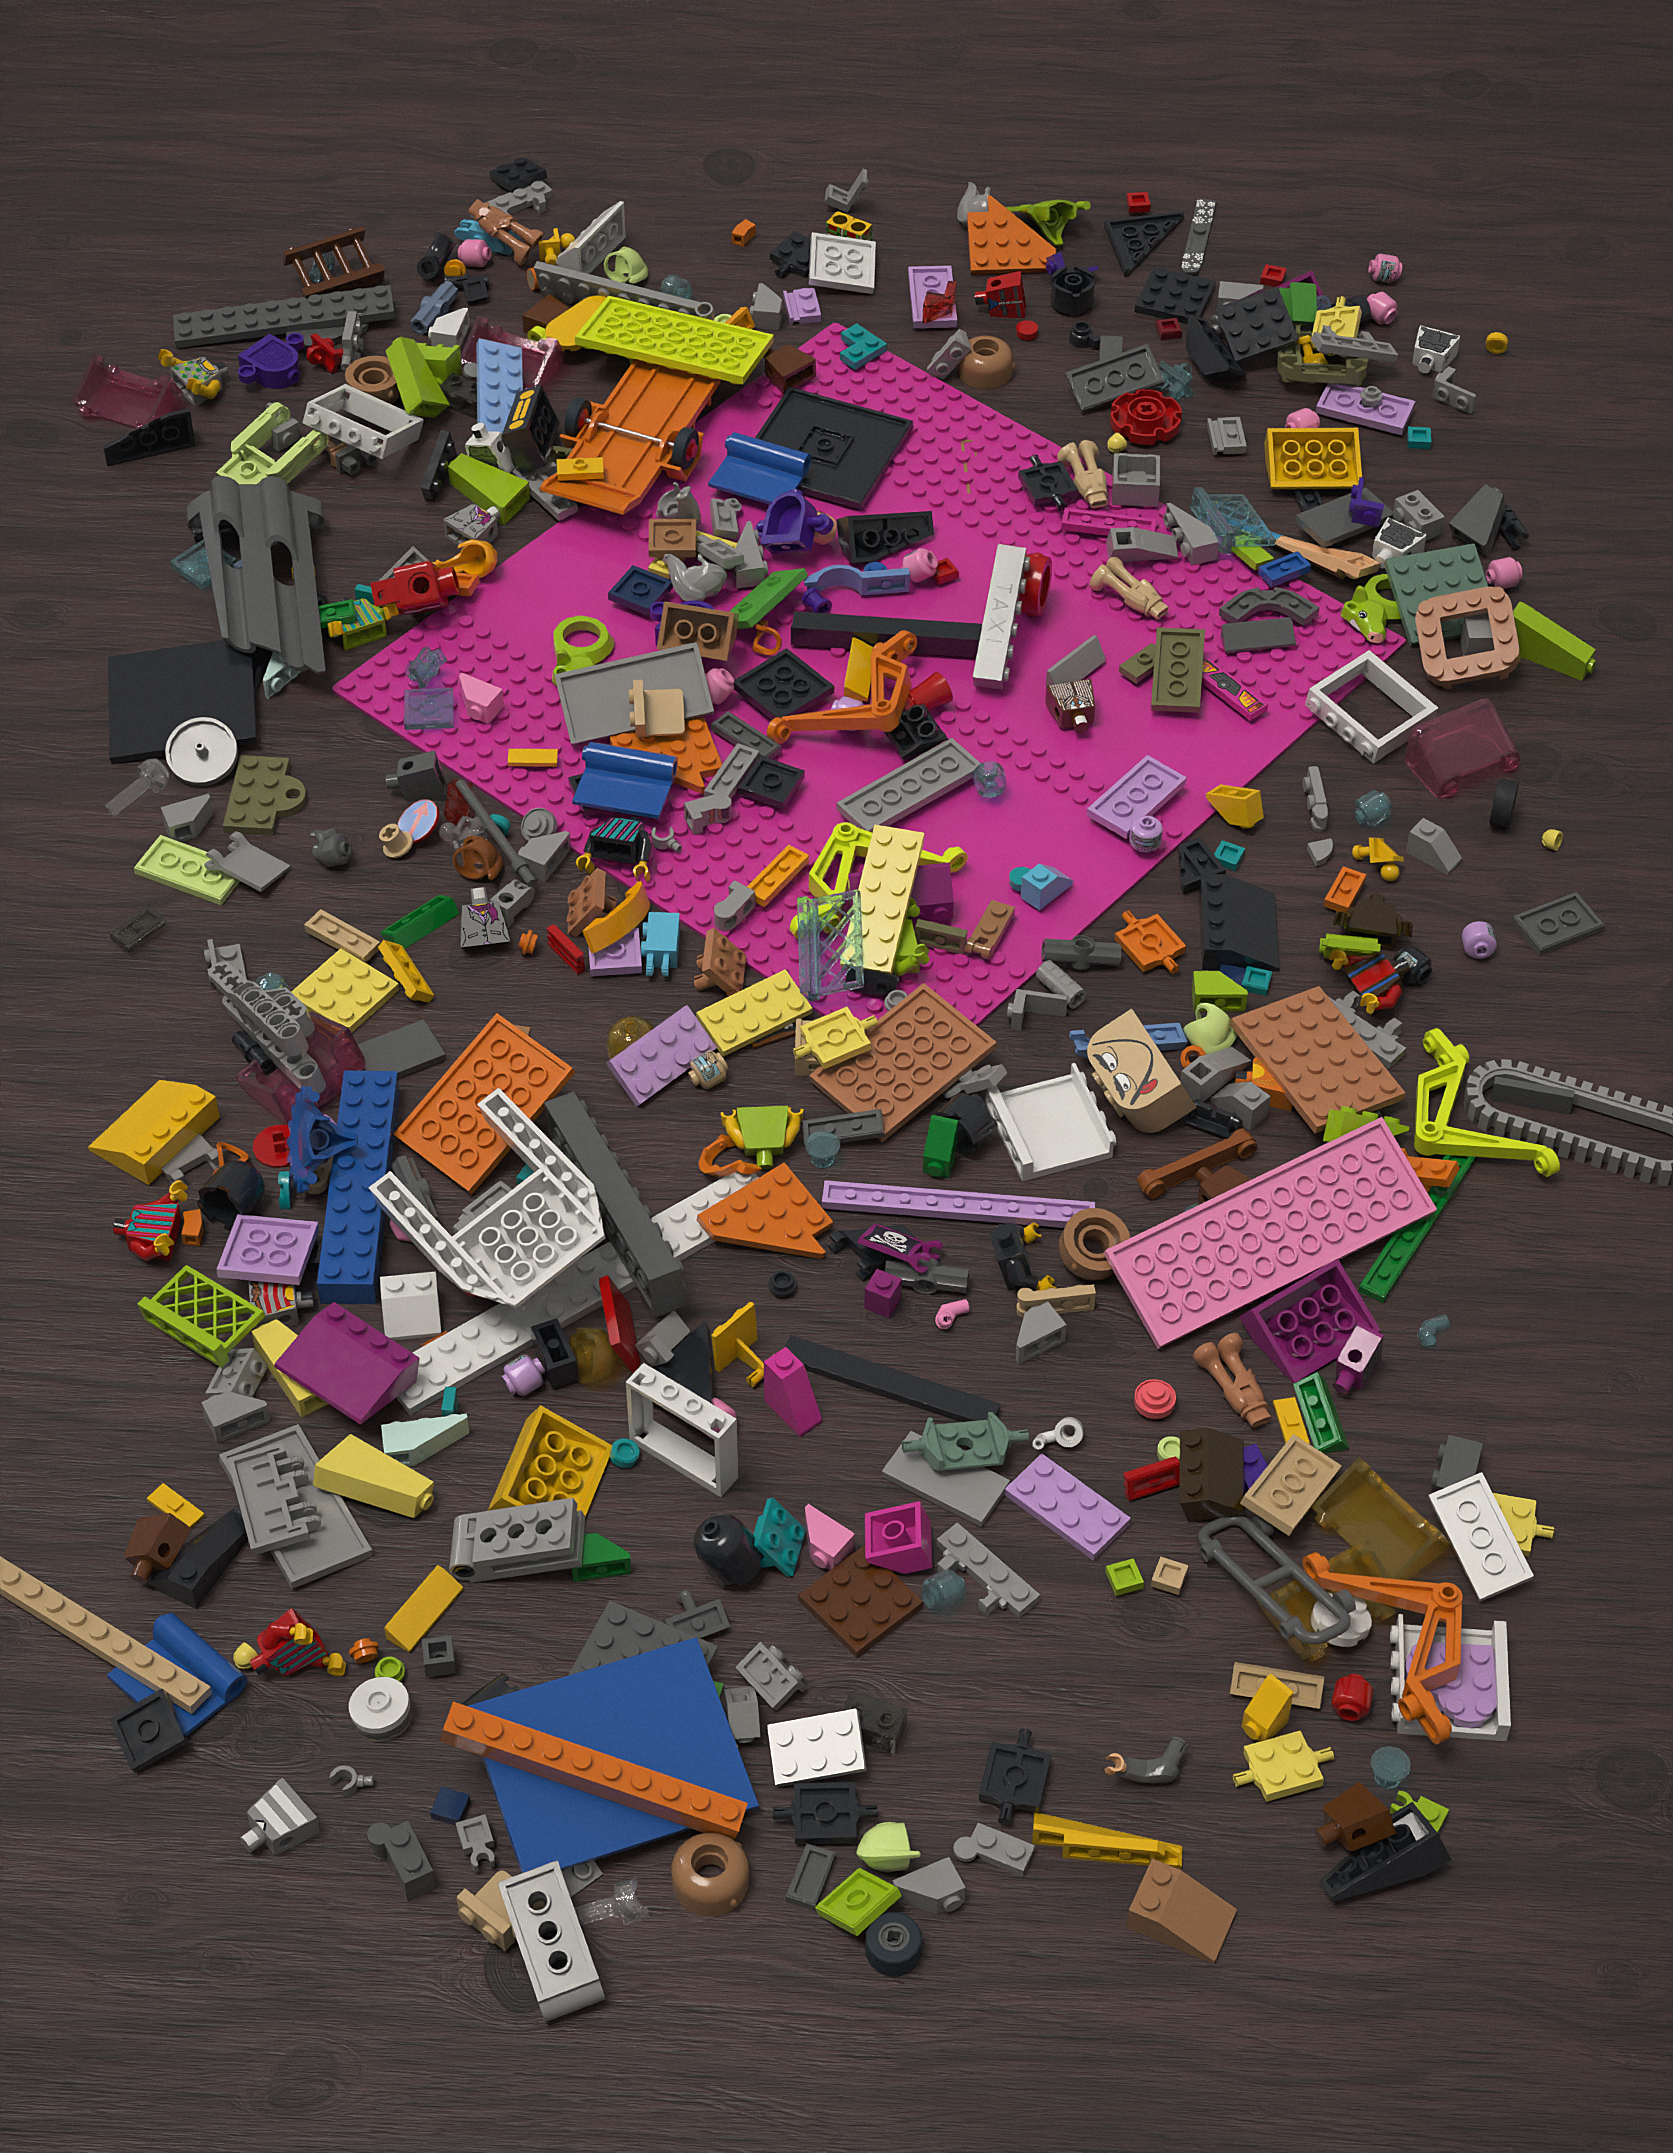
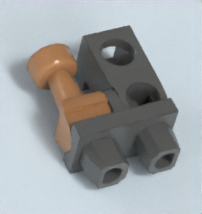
M328 435L329 442L324 450L330 454L331 465L337 467L336 471L340 475L345 472L351 476L358 473L360 464L364 462L370 466L377 463L376 456Z

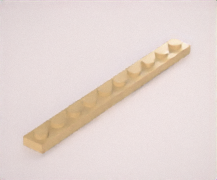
M0 1557V1595L152 1690L158 1691L163 1688L167 1691L173 1703L191 1714L212 1694L211 1686Z

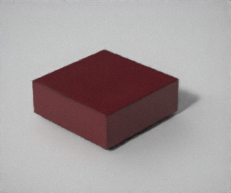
M1177 318L1156 321L1155 328L1160 340L1182 338V329Z

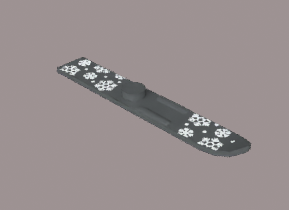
M1197 199L1182 261V272L1187 275H1196L1200 271L1216 206L1215 200Z

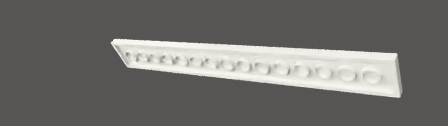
M736 1172L725 1176L652 1217V1222H657L661 1228L662 1239L664 1241L668 1240L671 1244L675 1260L680 1259L681 1261L715 1242L697 1222V1215L758 1179L759 1177L756 1174ZM611 1242L578 1259L519 1307L516 1308L500 1303L414 1351L413 1354L420 1358L417 1382L396 1397L409 1415H412L443 1397L445 1387H456L457 1389L531 1347V1326L557 1318L561 1327L564 1328L603 1306L599 1286V1278L608 1275L622 1294L636 1287Z

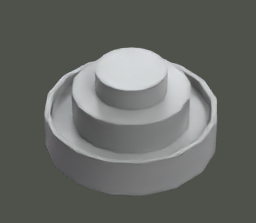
M545 808L531 809L522 820V834L528 841L531 838L554 834L557 832V819L552 812Z

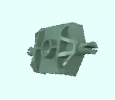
M988 1412L987 1420L936 1425L933 1424V1418L931 1417L927 1419L922 1438H919V1440L902 1441L903 1453L920 1451L932 1469L938 1471L1003 1465L1007 1449L1011 1447V1443L1028 1442L1029 1433L1027 1429L1007 1430V1427L993 1412ZM960 1445H966V1446H969L971 1449H970V1450H962V1449H961L960 1447H958V1446H960Z

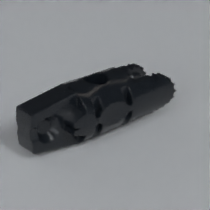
M1507 504L1499 528L1512 548L1517 550L1521 547L1517 536L1519 535L1527 539L1530 535L1514 510Z

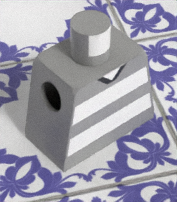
M281 1778L248 1810L247 1816L252 1829L241 1836L240 1839L250 1853L264 1843L273 1854L278 1855L320 1833L316 1815L289 1784Z

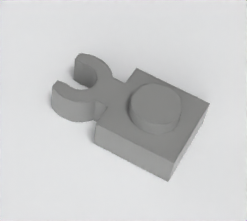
M486 1815L457 1822L456 1830L464 1855L471 1854V1865L474 1872L479 1871L478 1861L480 1859H487L490 1867H495L494 1854L489 1849L494 1847V1840Z

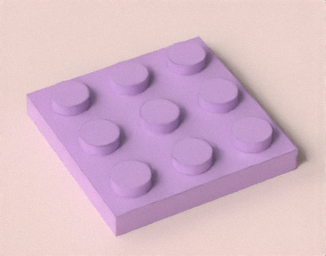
M237 1214L217 1266V1277L300 1285L319 1231L318 1222Z

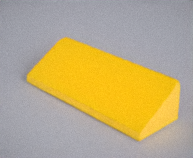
M857 638L852 639L844 683V696L860 701H868L871 686V652L873 647Z
M437 1565L385 1626L386 1639L410 1653L463 1591V1586L444 1568Z

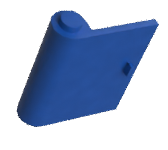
M733 432L725 441L727 456L708 482V487L770 505L777 496L798 488L809 471L811 455Z
M589 742L588 746H584L582 761H585L586 768L573 797V805L660 819L677 773V756Z
M168 1613L156 1619L153 1624V1640L145 1646L211 1686L212 1692L192 1714L172 1702L187 1736L237 1697L247 1684V1676L175 1614ZM117 1667L107 1674V1678L135 1703L156 1692Z

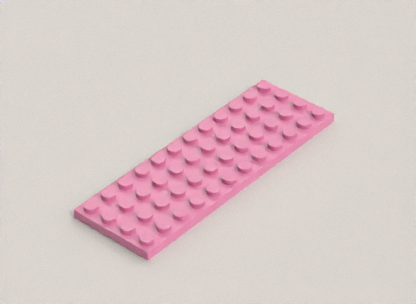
M1381 1117L1105 1250L1104 1255L1157 1349H1160L1310 1275L1337 1258L1340 1260L1435 1213L1437 1208L1384 1119Z

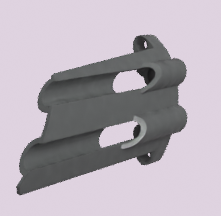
M227 476L213 478L210 482V490L202 493L186 507L189 529L193 530V526H202L223 640L227 641L235 649L245 653H253L256 650V646L273 651L285 665L297 671L310 669L316 674L325 673L310 529L318 528L325 524L322 502L313 497L290 491L288 484L278 477H265L259 484H238L234 479ZM220 524L224 526L233 525L239 535L241 569L232 568L223 561ZM275 541L284 543L291 551L294 576L293 586H286L280 583L273 575L270 548Z

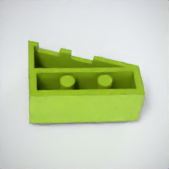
M416 343L442 392L450 395L463 381L460 345L444 347V344L428 346L427 343Z

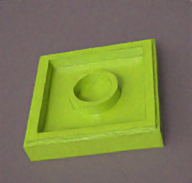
M858 1868L816 1905L815 1909L819 1916L858 1936L902 1895L894 1885Z

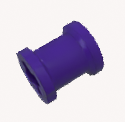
M815 587L807 590L801 598L802 604L812 609L813 613L828 614L831 611V601L824 599Z

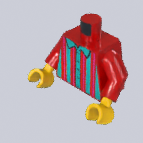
M177 1180L170 1186L169 1193L162 1198L147 1204L135 1205L130 1220L115 1219L113 1225L114 1235L125 1236L128 1250L144 1261H150L154 1258L171 1261L182 1222L178 1201L184 1202L187 1200V1193L184 1191L188 1189V1186L182 1181Z
M293 1608L275 1622L270 1623L267 1629L257 1636L256 1641L262 1653L250 1660L253 1669L258 1675H261L271 1667H274L283 1676H288L306 1666L325 1668L327 1665V1672L330 1675L343 1676L346 1668V1663L340 1654L333 1653L328 1657V1652L318 1631Z

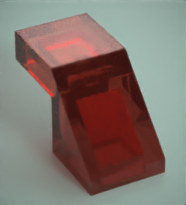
M948 281L944 294L926 293L923 303L922 323H929L953 312L956 301V281Z

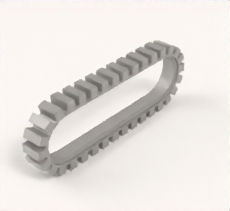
M1501 1059L1500 1067H1498L1495 1060L1485 1062L1484 1068L1479 1065L1473 1070V1074L1469 1076L1464 1095V1109L1468 1110L1467 1116L1472 1123L1479 1120L1478 1128L1487 1132L1492 1126L1495 1128L1493 1136L1504 1137L1506 1131L1511 1133L1510 1139L1520 1141L1521 1137H1525L1528 1143L1537 1144V1142H1541L1543 1146L1552 1150L1554 1147L1559 1148L1558 1156L1567 1159L1569 1153L1574 1152L1576 1153L1574 1161L1583 1164L1587 1156L1592 1158L1590 1166L1599 1169L1602 1162L1608 1163L1607 1171L1617 1173L1618 1168L1622 1167L1625 1168L1623 1176L1633 1179L1635 1172L1641 1173L1639 1181L1648 1184L1651 1177H1657V1185L1668 1186L1669 1179L1673 1182V1160L1666 1161L1651 1158L1499 1111L1485 1101L1483 1092L1493 1086L1495 1076L1574 1090L1572 1103L1574 1105L1663 1131L1673 1136L1672 1107L1664 1106L1663 1111L1659 1112L1656 1111L1658 1105L1656 1102L1648 1100L1646 1107L1640 1106L1642 1098L1633 1095L1630 1102L1624 1101L1626 1093L1615 1091L1614 1097L1608 1096L1609 1088L1599 1086L1598 1092L1591 1091L1593 1083L1583 1081L1580 1088L1575 1086L1577 1078L1567 1076L1564 1083L1559 1081L1561 1074L1551 1071L1549 1078L1544 1077V1068L1535 1066L1533 1073L1527 1071L1529 1064L1519 1061L1517 1068H1513L1511 1060Z

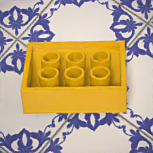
M1267 428L1264 446L1271 489H1352L1353 484L1357 485L1359 477H1362L1358 428Z
M159 1080L90 1144L88 1149L150 1185L162 1173L161 1168L198 1134L202 1135L220 1118L216 1096L197 1085Z
M540 1405L525 1421L488 1511L574 1498L577 1503V1511H582L586 1517L610 1457L612 1445Z

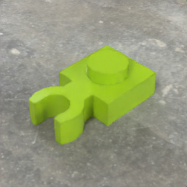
M1398 1791L1397 1801L1402 1802L1404 1806L1413 1802L1437 1833H1439L1449 1809L1422 1796L1418 1802H1415L1408 1793L1404 1791ZM1392 1803L1390 1813L1393 1814L1404 1806Z

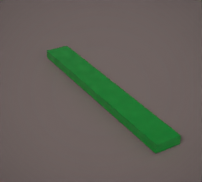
M1445 1155L1442 1160L1457 1161L1459 1171L1449 1187L1431 1186L1428 1191V1195L1437 1210L1435 1213L1392 1235L1359 1285L1358 1292L1384 1303L1477 1157Z

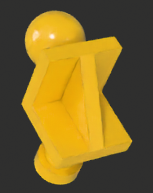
M557 228L553 229L554 236L549 240L538 241L539 260H545V263L555 266L557 265V258L561 254L560 245L562 248L567 249L570 243L575 241V237L570 233L563 234L559 239Z
M1307 335L1299 338V345L1302 344L1305 356L1302 357V363L1328 364L1324 354H1313L1310 343L1311 336Z
M1369 838L1368 847L1355 845L1352 849V855L1356 860H1362L1364 857L1370 856V863L1384 864L1380 871L1384 880L1391 882L1398 878L1399 868L1394 862H1404V857L1397 855L1384 842V838Z

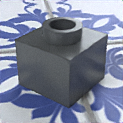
M452 1636L422 1639L426 1677L455 1674Z

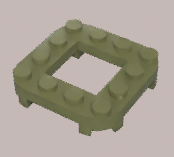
M1293 323L1298 338L1307 335L1312 337L1313 331H1300V323ZM1302 344L1277 351V370L1282 375L1284 382L1305 381L1309 384L1323 382L1331 385L1341 383L1360 386L1362 380L1367 375L1368 358L1343 357L1344 365L1302 363V356L1300 354V349H1303Z

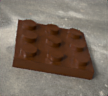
M865 1545L798 1594V1601L856 1658L923 1608V1601L890 1569L866 1561Z

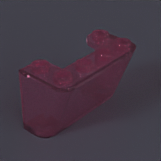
M311 1011L309 1015L315 1029L311 1035L305 1037L309 1045L306 1053L316 1061L326 1082V1088L319 1094V1100L314 1102L315 1106L320 1110L342 1090L344 1070L363 1071L365 1059L349 1027ZM253 1060L235 1075L240 1087L248 1095L288 1124L292 1120L291 1106L295 1105V1094L300 1093V1089L279 1068L266 1078L258 1062ZM249 1073H256L255 1081L247 1077Z

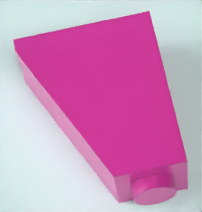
M787 1347L765 1360L764 1401L801 1437L822 1423V1417L805 1366Z

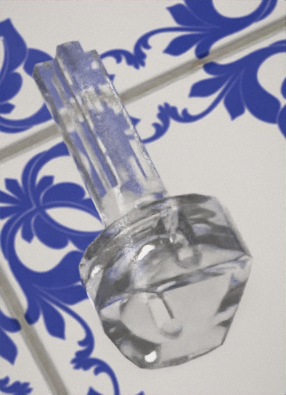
M158 759L145 760L136 767L140 778L136 779L104 805L110 814L115 817L146 792L148 788L155 793H159L167 787L169 772Z
M638 1877L614 1883V1897L574 1907L580 1926L617 1914L622 1918L625 1925L648 1919V1908L638 1900L635 1894V1890L638 1887Z

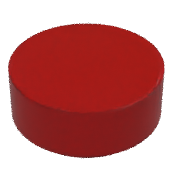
M1029 320L1019 322L1016 326L1017 337L1026 341L1035 339L1038 336V325Z

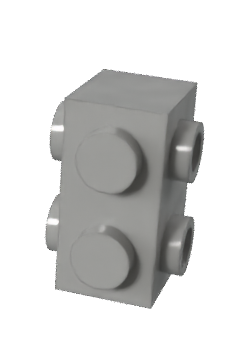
M1419 490L1395 499L1393 510L1395 521L1426 534V540L1442 534L1445 516Z

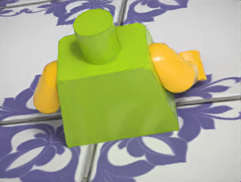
M788 1106L737 1108V1113L735 1109L732 1110L733 1114L730 1116H725L721 1112V1121L737 1148L744 1149L745 1156H756L758 1166L762 1169L773 1168V1155L783 1154L784 1148L789 1147L798 1134L804 1110L800 1108L799 1113L791 1112V1107Z

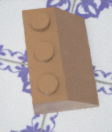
M664 601L657 649L664 650L697 642L701 657L728 661L736 639L740 614Z

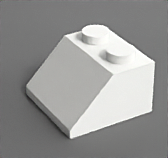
M436 1272L380 1277L384 1331L387 1337L395 1341L435 1337L441 1334Z

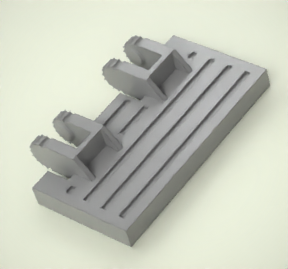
M280 1442L227 1458L253 1556L310 1539L309 1532L320 1527L321 1520L319 1516H314V1513L317 1511L315 1502L306 1501L300 1503L296 1487L305 1484L309 1478L306 1471L301 1470L305 1466L302 1457L293 1456L288 1458L284 1442Z

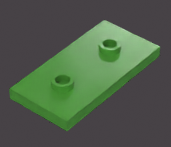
M805 568L774 571L729 611L740 614L737 629L752 628L807 578L808 574Z

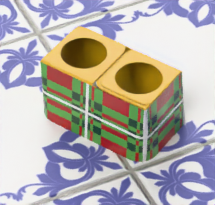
M837 211L826 222L827 235L874 241L872 224Z

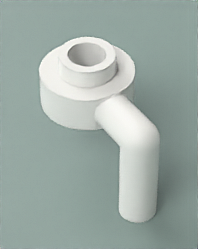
M1073 1417L1063 1418L1058 1422L1055 1430L1038 1434L1033 1440V1447L1041 1449L1045 1444L1055 1441L1064 1447L1076 1446L1083 1438V1425ZM1066 1427H1073L1075 1434L1068 1436L1065 1433Z

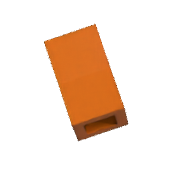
M747 219L739 223L731 233L732 244L744 247L748 240L756 236V224Z
M200 1209L183 1212L184 1226L181 1233L183 1245L200 1246L204 1235Z

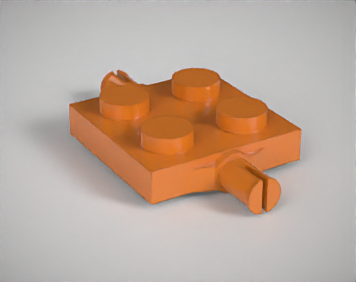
M1127 910V913L1125 911L1121 917L1128 926L1116 932L1114 940L1121 945V948L1142 972L1158 965H1164L1171 974L1178 972L1180 966L1175 963L1173 958L1186 953V945L1158 914L1145 919H1136L1130 910Z

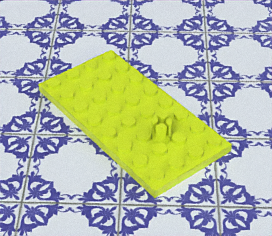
M608 296L575 336V345L583 346L586 349H596L607 354H617L628 359H638L649 364H659L669 369L684 370L690 374H700L711 379H721L732 384L742 385L774 341L773 334Z

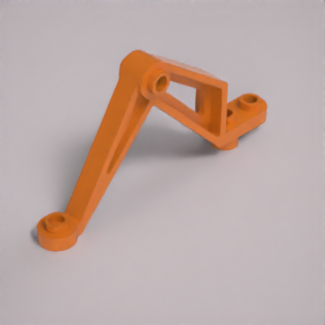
M902 630L887 642H879L873 647L871 652L872 704L784 716L782 718L777 717L769 723L767 737L781 744L790 737L792 731L878 729L890 732L899 725V719L912 687L908 667L901 663V661L916 649L917 638L915 634ZM884 677L896 681L890 701L885 700Z
M1317 1552L1304 1556L1302 1560L1304 1571L1324 1589L1336 1592L1347 1589L1355 1597L1425 1614L1402 1698L1398 1700V1707L1406 1721L1410 1722L1417 1719L1433 1743L1439 1744L1448 1740L1452 1731L1451 1722L1446 1715L1441 1714L1430 1691L1456 1680L1461 1664V1590L1456 1585L1448 1582L1439 1584L1329 1573L1330 1565L1324 1556ZM1439 1621L1445 1622V1661L1433 1668L1425 1669L1437 1624Z

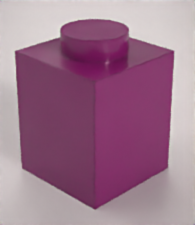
M876 1269L865 1287L864 1309L890 1318L901 1300L902 1279Z

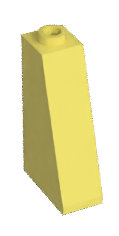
M277 1319L262 1324L257 1329L251 1331L254 1348L266 1362L268 1369L301 1418L329 1404L274 1367L275 1362L296 1339L297 1334Z
M352 1434L347 1436L315 1464L313 1486L415 1518L422 1510H427L434 1500V1495H432L434 1482Z

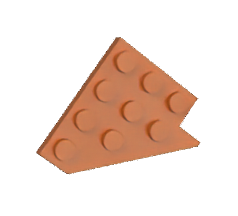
M992 196L987 197L988 212H967L970 274H1003L1021 271V273L1047 272L1046 258L1056 254V248Z
M704 717L684 721L685 732L683 735L636 737V731L610 736V745L677 756L678 767L673 783L700 794H704L705 790L702 778L715 776L722 766Z
M785 1162L697 1215L696 1219L714 1241L817 1259L824 1258L826 1252L815 1240V1237L830 1229L833 1225L832 1219Z

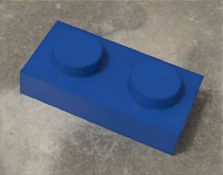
M1297 551L1260 566L1258 574L1272 588L1309 573L1311 564Z

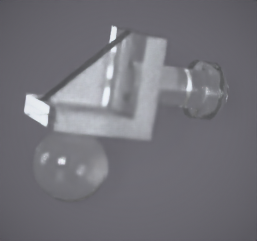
M475 813L474 819L462 816L457 826L453 823L442 824L439 829V835L445 841L453 840L454 850L462 847L464 840L468 836L474 835L487 839V831Z

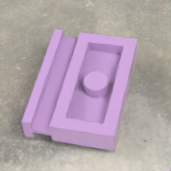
M814 288L793 290V293L783 291V299L790 325H793V322H799L800 324L821 322V312Z

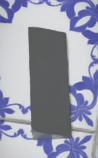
M1290 617L1228 623L1221 626L1220 638L1225 653L1291 647L1296 644L1293 623Z

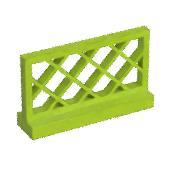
M188 1265L184 1266L151 1300L144 1297L137 1303L145 1321L221 1368L229 1361L227 1354L265 1317L263 1310ZM188 1276L194 1279V1285L181 1287V1283ZM213 1290V1296L200 1299V1291ZM194 1293V1300L180 1302V1295ZM175 1296V1304L164 1306L160 1304L165 1298ZM233 1302V1308L219 1310V1303ZM213 1304V1312L199 1314L200 1306ZM194 1308V1315L180 1316V1310ZM249 1312L253 1314L247 1321L238 1322L239 1314ZM233 1316V1323L219 1326V1318ZM213 1319V1327L199 1328V1322ZM233 1331V1335L225 1343L219 1340L220 1333Z

